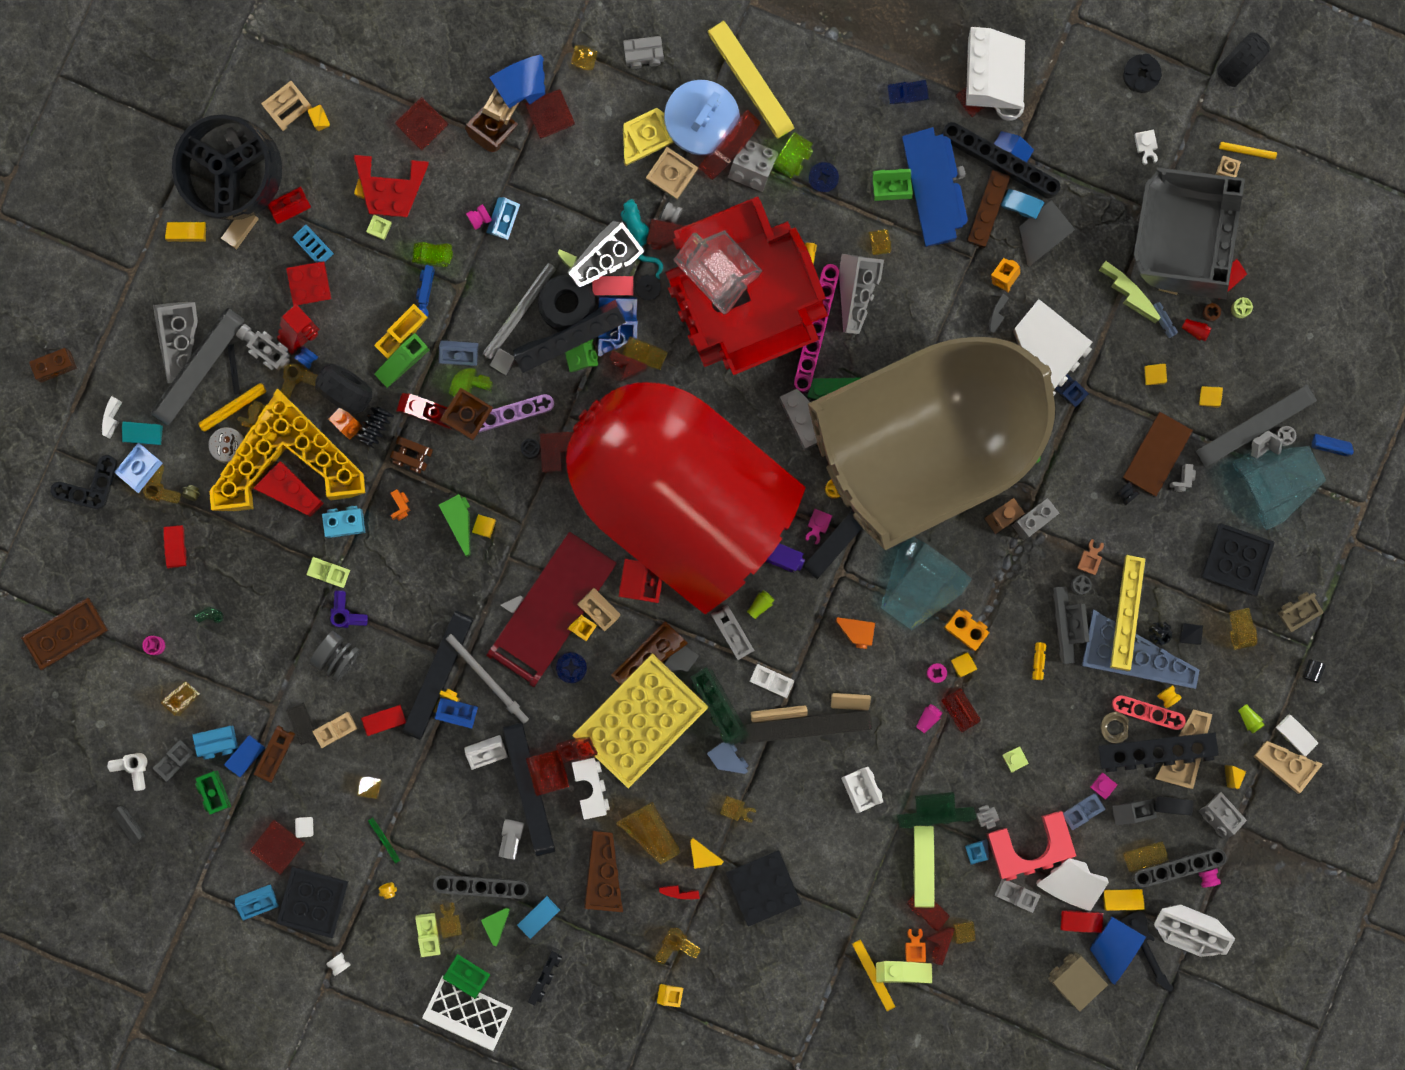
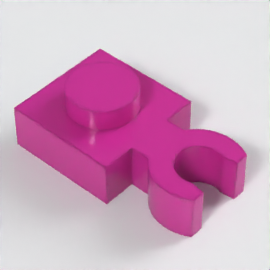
M814 509L807 526L812 528V531L806 535L805 540L808 541L809 537L814 535L816 537L815 544L817 545L820 542L819 533H826L832 515Z

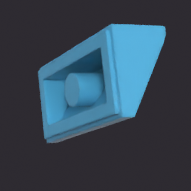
M499 197L487 233L508 240L520 204L505 197Z
M271 885L235 898V907L242 920L279 907Z

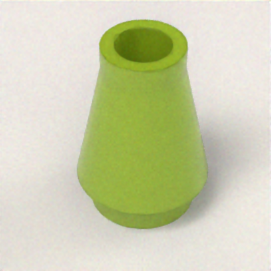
M763 590L757 594L747 612L756 619L773 605L772 603L775 599Z
M1248 704L1238 710L1247 730H1250L1252 734L1265 726L1262 722L1263 719Z

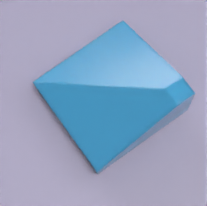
M987 839L965 846L971 864L989 860Z

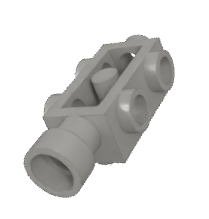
M244 324L241 326L236 336L242 341L248 342L246 345L250 349L248 353L256 359L260 356L265 360L263 364L271 370L276 368L279 371L288 365L290 361L288 359L290 355L287 353L288 348L280 342L276 345L271 341L273 337L265 331L263 333L257 331L255 334L248 325ZM261 343H265L264 349H259ZM280 355V359L275 361L274 356Z

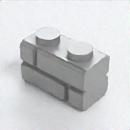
M661 36L623 41L627 67L630 66L631 69L641 68L643 64L658 66L661 64L660 62H664Z

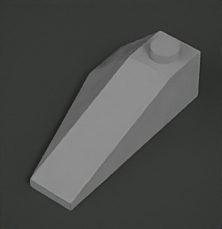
M612 221L599 233L567 273L575 284L581 287L623 266L630 265L644 250L623 222Z
M842 254L839 281L843 332L860 333L867 315V305L869 300H873V290L875 285H879L884 260Z
M195 302L153 305L167 383L173 382L191 357L195 330L198 323Z

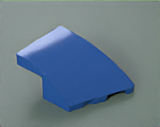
M536 55L516 62L489 77L509 109L523 99H526L531 104L546 94L544 85L545 73L543 71L544 58L542 55Z
M599 296L598 308L616 300L624 314L626 323L598 336V356H602L604 353L637 340V297Z
M1113 917L1109 919L1103 932L1098 933L1090 947V951L1111 983L1116 984L1146 937Z

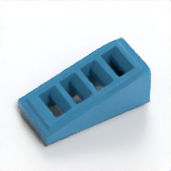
M304 225L292 237L316 263L326 262L334 255L307 225ZM307 233H309V235L303 241L300 240ZM314 238L315 241L306 247L305 245ZM318 244H320L321 246L314 253H312L311 251ZM325 250L326 253L318 259L316 256Z

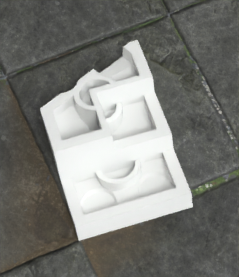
M1071 858L1063 862L1061 866L1054 868L1049 876L1036 882L1038 887L1049 894L1088 911L1092 910L1109 883L1107 877L1090 873L1085 862Z

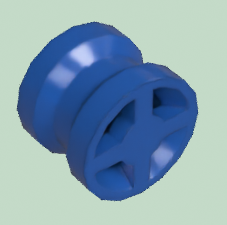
M303 346L300 354L296 355L294 359L310 369L312 367L311 363L317 360L318 356Z

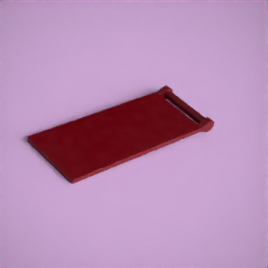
M569 532L486 656L490 659H495L530 682L529 685L535 687L572 632L568 629L569 626L584 614V611L577 604L593 588L597 591L600 590L616 566V562ZM499 646L536 670V675H531L498 653Z

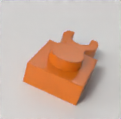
M909 929L907 932L911 943H905L906 962L926 963L925 943H920L923 935L922 929L918 930L917 937L912 935V929Z

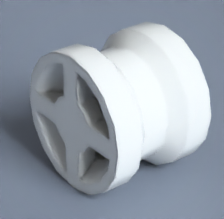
M340 953L326 963V965L333 970L332 974L336 976L349 967L350 963L346 962L343 953Z

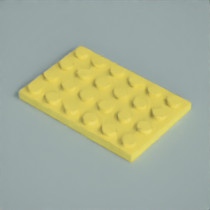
M652 653L572 736L629 788L708 709V706Z

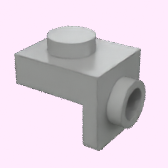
M1268 430L1253 440L1251 455L1257 459L1268 450L1278 455L1281 453L1283 440Z
M1184 464L1181 472V483L1172 482L1169 484V487L1174 488V491L1186 492V489L1191 488L1192 481L1195 480L1196 476L1193 464Z

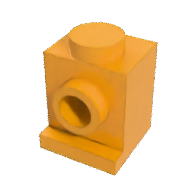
M1003 258L991 274L992 284L1009 292L1010 287L1020 275L1018 263L1014 260Z

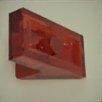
M612 351L609 357L613 361L612 364L619 368L626 367L622 381L641 374L648 369L647 364Z
M948 926L925 937V939L939 944L938 947L935 946L932 953L935 964L943 965L955 928Z

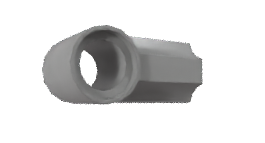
M505 819L499 857L515 860L518 843L521 840L524 828L523 822Z

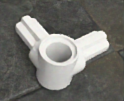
M144 754L125 755L123 759L110 760L107 767L110 772L125 770L132 774L135 791L145 789L143 771L146 770L147 758ZM134 758L138 760L137 767L133 764Z

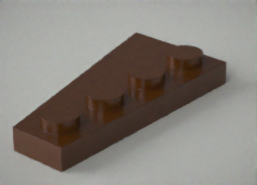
M665 621L611 676L622 685L652 653L663 662L688 643Z

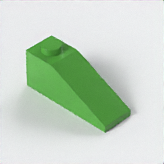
M458 494L439 504V507L465 556L468 557L471 555L470 513L467 509L470 505L466 497L461 498Z

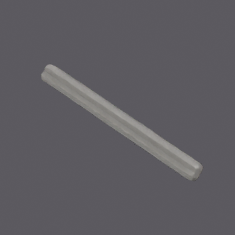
M548 263L484 350L483 355L490 360L494 357L497 350L502 346L541 292L543 286H545L556 271L553 265Z

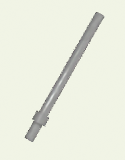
M450 634L446 640L505 703L506 709L511 714L514 713L523 724L527 722L529 718L520 710L519 704L515 700L512 701L458 640Z

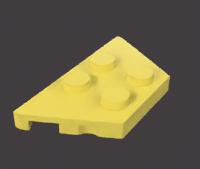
M655 108L624 123L625 166L674 143L666 130L664 112L660 109Z

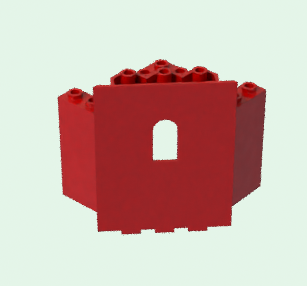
M758 196L673 231L676 238L672 240L676 249H681L682 254L679 257L683 265L665 272L671 287H668L672 298L676 297L681 309L678 311L681 322L686 321L690 331L688 339L691 346H696L704 367L722 360L726 370L731 369L732 374L736 375L819 340L813 322L827 317L828 314L823 304V300L826 297L809 251L796 227L791 229L788 221L771 228ZM745 285L751 299L750 302L725 312L714 310L712 303L715 297Z

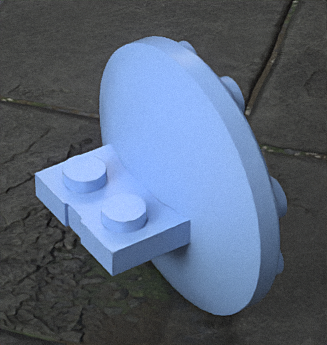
M694 80L681 85L672 93L665 107L664 122L670 138L681 149L695 155H711L720 152L732 142L739 128L740 113L735 99L723 86L708 80Z

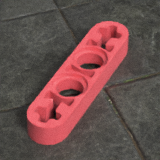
M1120 695L1112 700L1111 705L1114 711L1172 730L1182 729L1186 722L1185 717L1178 712ZM1123 699L1124 704L1130 705V701H1132L1130 713L1127 712L1129 708L1121 707V709H1118L1119 706L1116 705V702ZM1138 704L1144 707V713L1140 716L1134 712V708ZM1155 710H1159L1163 714V718L1160 721L1153 719L1152 715ZM1167 713H1170L1169 718H1176L1178 716V720L1181 723L1177 724L1176 727L1171 721H1167V724H1164L1167 719Z

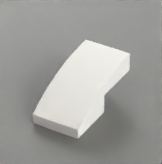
M112 396L105 409L102 423V435L109 439L119 424L113 418L122 404L120 400Z
M757 664L750 682L787 698L794 680Z
M1290 714L1276 727L1282 736L1291 742L1300 754L1305 757L1318 744L1314 737Z

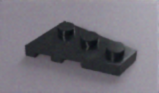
M553 948L528 1003L534 1006L536 1002L541 1003L545 992L542 990L545 984H550L554 976L551 971L554 966L558 967L562 956L559 955L560 950Z

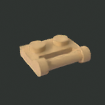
M292 81L261 103L282 131L286 130V126L304 112L312 108ZM300 100L302 103L300 107L283 120L279 118L282 113Z

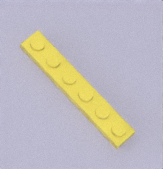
M1126 555L1124 559L1110 668L1125 671L1131 670L1145 558Z

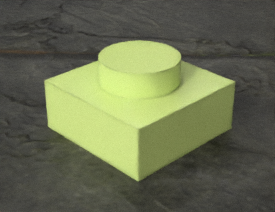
M373 215L366 232L385 241L392 222Z
M1020 746L1002 755L1010 772H1014L1029 764Z

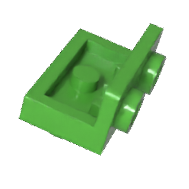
M911 169L873 171L874 201L912 199Z
M593 339L565 352L570 372L598 366V356L594 349Z

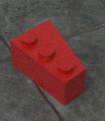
M295 304L282 316L280 322L282 329L278 330L280 335L277 336V340L288 348L287 351L293 355L308 340H314L318 336L317 332L320 329Z

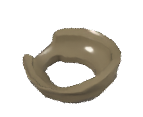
M1119 712L1107 714L1100 725L1104 738L1113 744L1125 741L1128 738L1129 719ZM1113 720L1123 723V733L1111 735L1107 730L1108 723Z

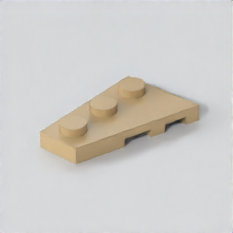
M1268 741L1264 742L1253 756L1297 794L1303 791L1323 765Z

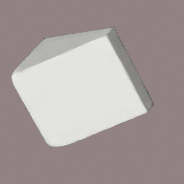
M299 817L295 819L296 838L313 836L312 817Z

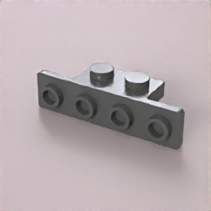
M1054 587L1053 599L1055 601V618L1058 627L1057 636L1060 644L1059 654L1062 664L1075 663L1073 644L1090 642L1085 604L1069 605L1067 587Z

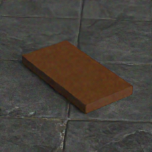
M1159 412L1122 479L1131 482L1133 485L1156 497L1193 430Z
M86 598L21 638L39 669L44 670L109 630L90 598Z

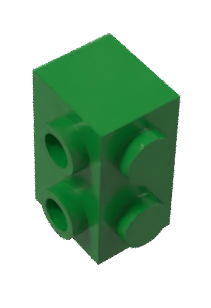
M218 771L195 778L197 781V791L199 794H202L204 799L202 803L205 811L209 812V815L232 807Z

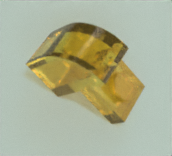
M1245 608L1229 612L1233 628L1230 634L1234 650L1256 646L1257 632L1256 627L1253 626L1250 609Z

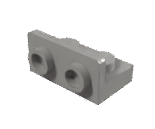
M1222 792L1216 794L1206 806L1199 810L1203 819L1224 840L1233 836L1247 821Z

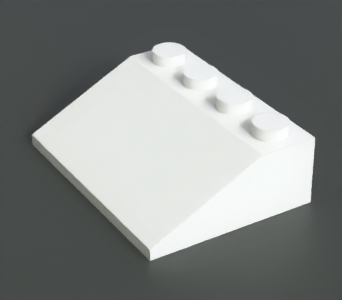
M971 27L968 37L966 105L1023 109L1025 40L991 28Z

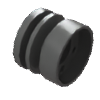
M332 631L319 645L309 664L319 671L329 666L326 676L330 677L335 672L332 680L338 682L354 666L360 649L355 647L349 653L352 644L349 642L342 648L341 645L344 638Z

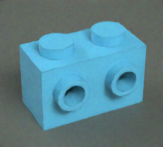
M357 506L346 507V511L339 512L338 509H329L327 513L322 514L326 538L366 533L363 510L357 509Z

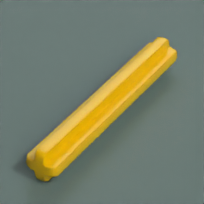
M259 383L199 422V427L202 431L206 432L266 393V388L262 383Z

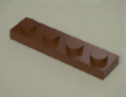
M992 170L967 242L983 248L986 247L1010 179L1009 175Z

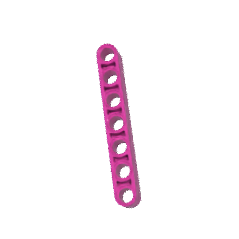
M833 264L826 265L820 277L822 289L827 288L831 292V295L823 300L828 316L839 276V270ZM832 270L835 273V277L827 278L825 272ZM828 316L813 322V325L821 327V332L817 333L819 340L813 342L817 350L810 352L806 346L802 348L793 385L794 390L798 389L802 394L810 389ZM808 361L812 364V368L805 370L802 368V363ZM801 379L805 380L808 384L804 389L799 388L797 382Z

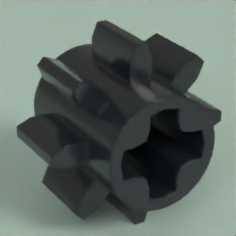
M1158 621L1153 623L1148 633L1151 637L1150 641L1155 645L1160 644L1162 646L1167 644L1172 638L1171 626L1166 622L1161 623Z

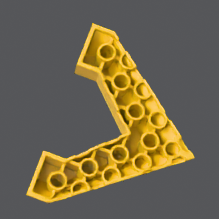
M277 388L273 394L274 396L241 442L235 455L220 474V478L209 491L212 511L254 509L253 488L286 449L325 479L326 496L329 500L346 499L364 494L365 483L364 474Z

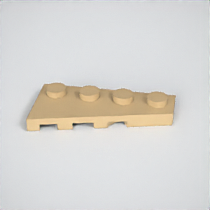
M1193 709L1179 736L1208 733L1212 714ZM1194 743L1192 745L1194 753L1200 754L1203 747L1201 744ZM1175 745L1172 752L1176 756H1181L1183 748L1180 745ZM1196 758L1194 763L1183 764V760L1175 761L1176 765L1164 766L1163 763L1155 779L1193 789L1201 758Z

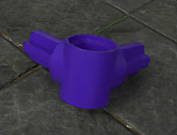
M335 591L334 609L330 611L331 625L335 628H348L349 625L366 626L368 616L366 614H349V611L345 609L346 592ZM336 614L343 615L344 622L342 624L334 622L333 618Z

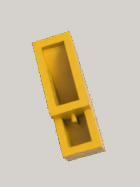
M413 304L374 346L389 359L408 338L416 333L428 317Z

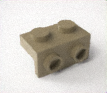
M1305 592L1297 597V602L1292 604L1290 601L1281 607L1282 611L1278 612L1289 633L1324 613L1315 599V593L1308 594V592Z

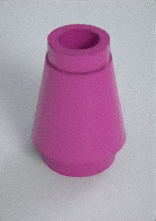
M932 704L928 707L926 706L916 727L923 733H926L941 719L940 716L943 712Z

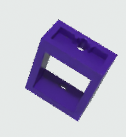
M779 543L766 562L795 574L796 570H801L805 559L802 558L804 553Z

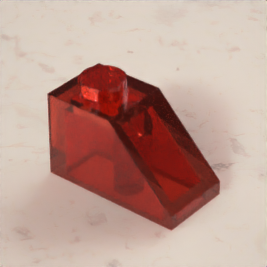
M652 219L647 245L656 250L667 248L674 244L672 239L676 237L673 231L685 226Z

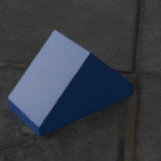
M1003 131L1000 132L994 143L996 146L1025 162L1029 160L1034 151L1021 136Z

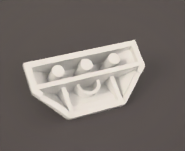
M1183 905L1162 908L1154 922V926L1165 943L1200 957L1218 954L1226 955L1235 941L1233 935L1217 919Z

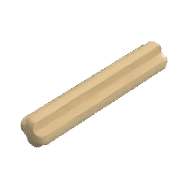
M804 705L751 712L752 723L806 717L808 715L807 707Z

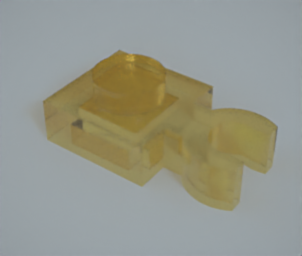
M726 796L720 814L737 821L740 816H743L745 821L752 822L753 820L747 817V813L749 811L756 813V810L751 807L745 809L743 808L745 802Z
M453 902L450 903L451 909L449 911L444 910L443 904L440 905V911L445 915V918L439 919L443 939L462 935L459 915L453 916L455 912Z

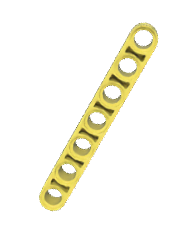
M722 21L707 32L776 138L779 139L792 131L794 126L726 22Z

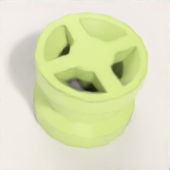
M1244 297L1237 299L1231 305V313L1239 319L1248 316L1253 309L1252 302Z

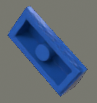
M1314 434L1311 445L1314 449L1346 457L1354 452L1350 442Z
M249 735L226 761L224 766L241 777L263 752L265 747L253 736Z

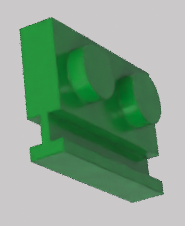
M457 954L443 979L476 999L490 974Z

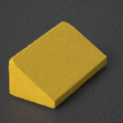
M167 222L165 240L167 242H206V222Z
M1225 765L1227 787L1239 789L1246 771L1235 766Z
M1142 889L1103 891L1104 910L1106 911L1145 910Z

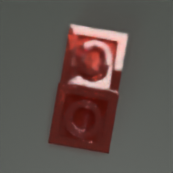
M590 737L575 738L556 745V749L564 763L578 758L581 761L598 755Z
M913 895L907 903L918 917H923L935 931H939L950 917L935 901L934 908L915 907Z

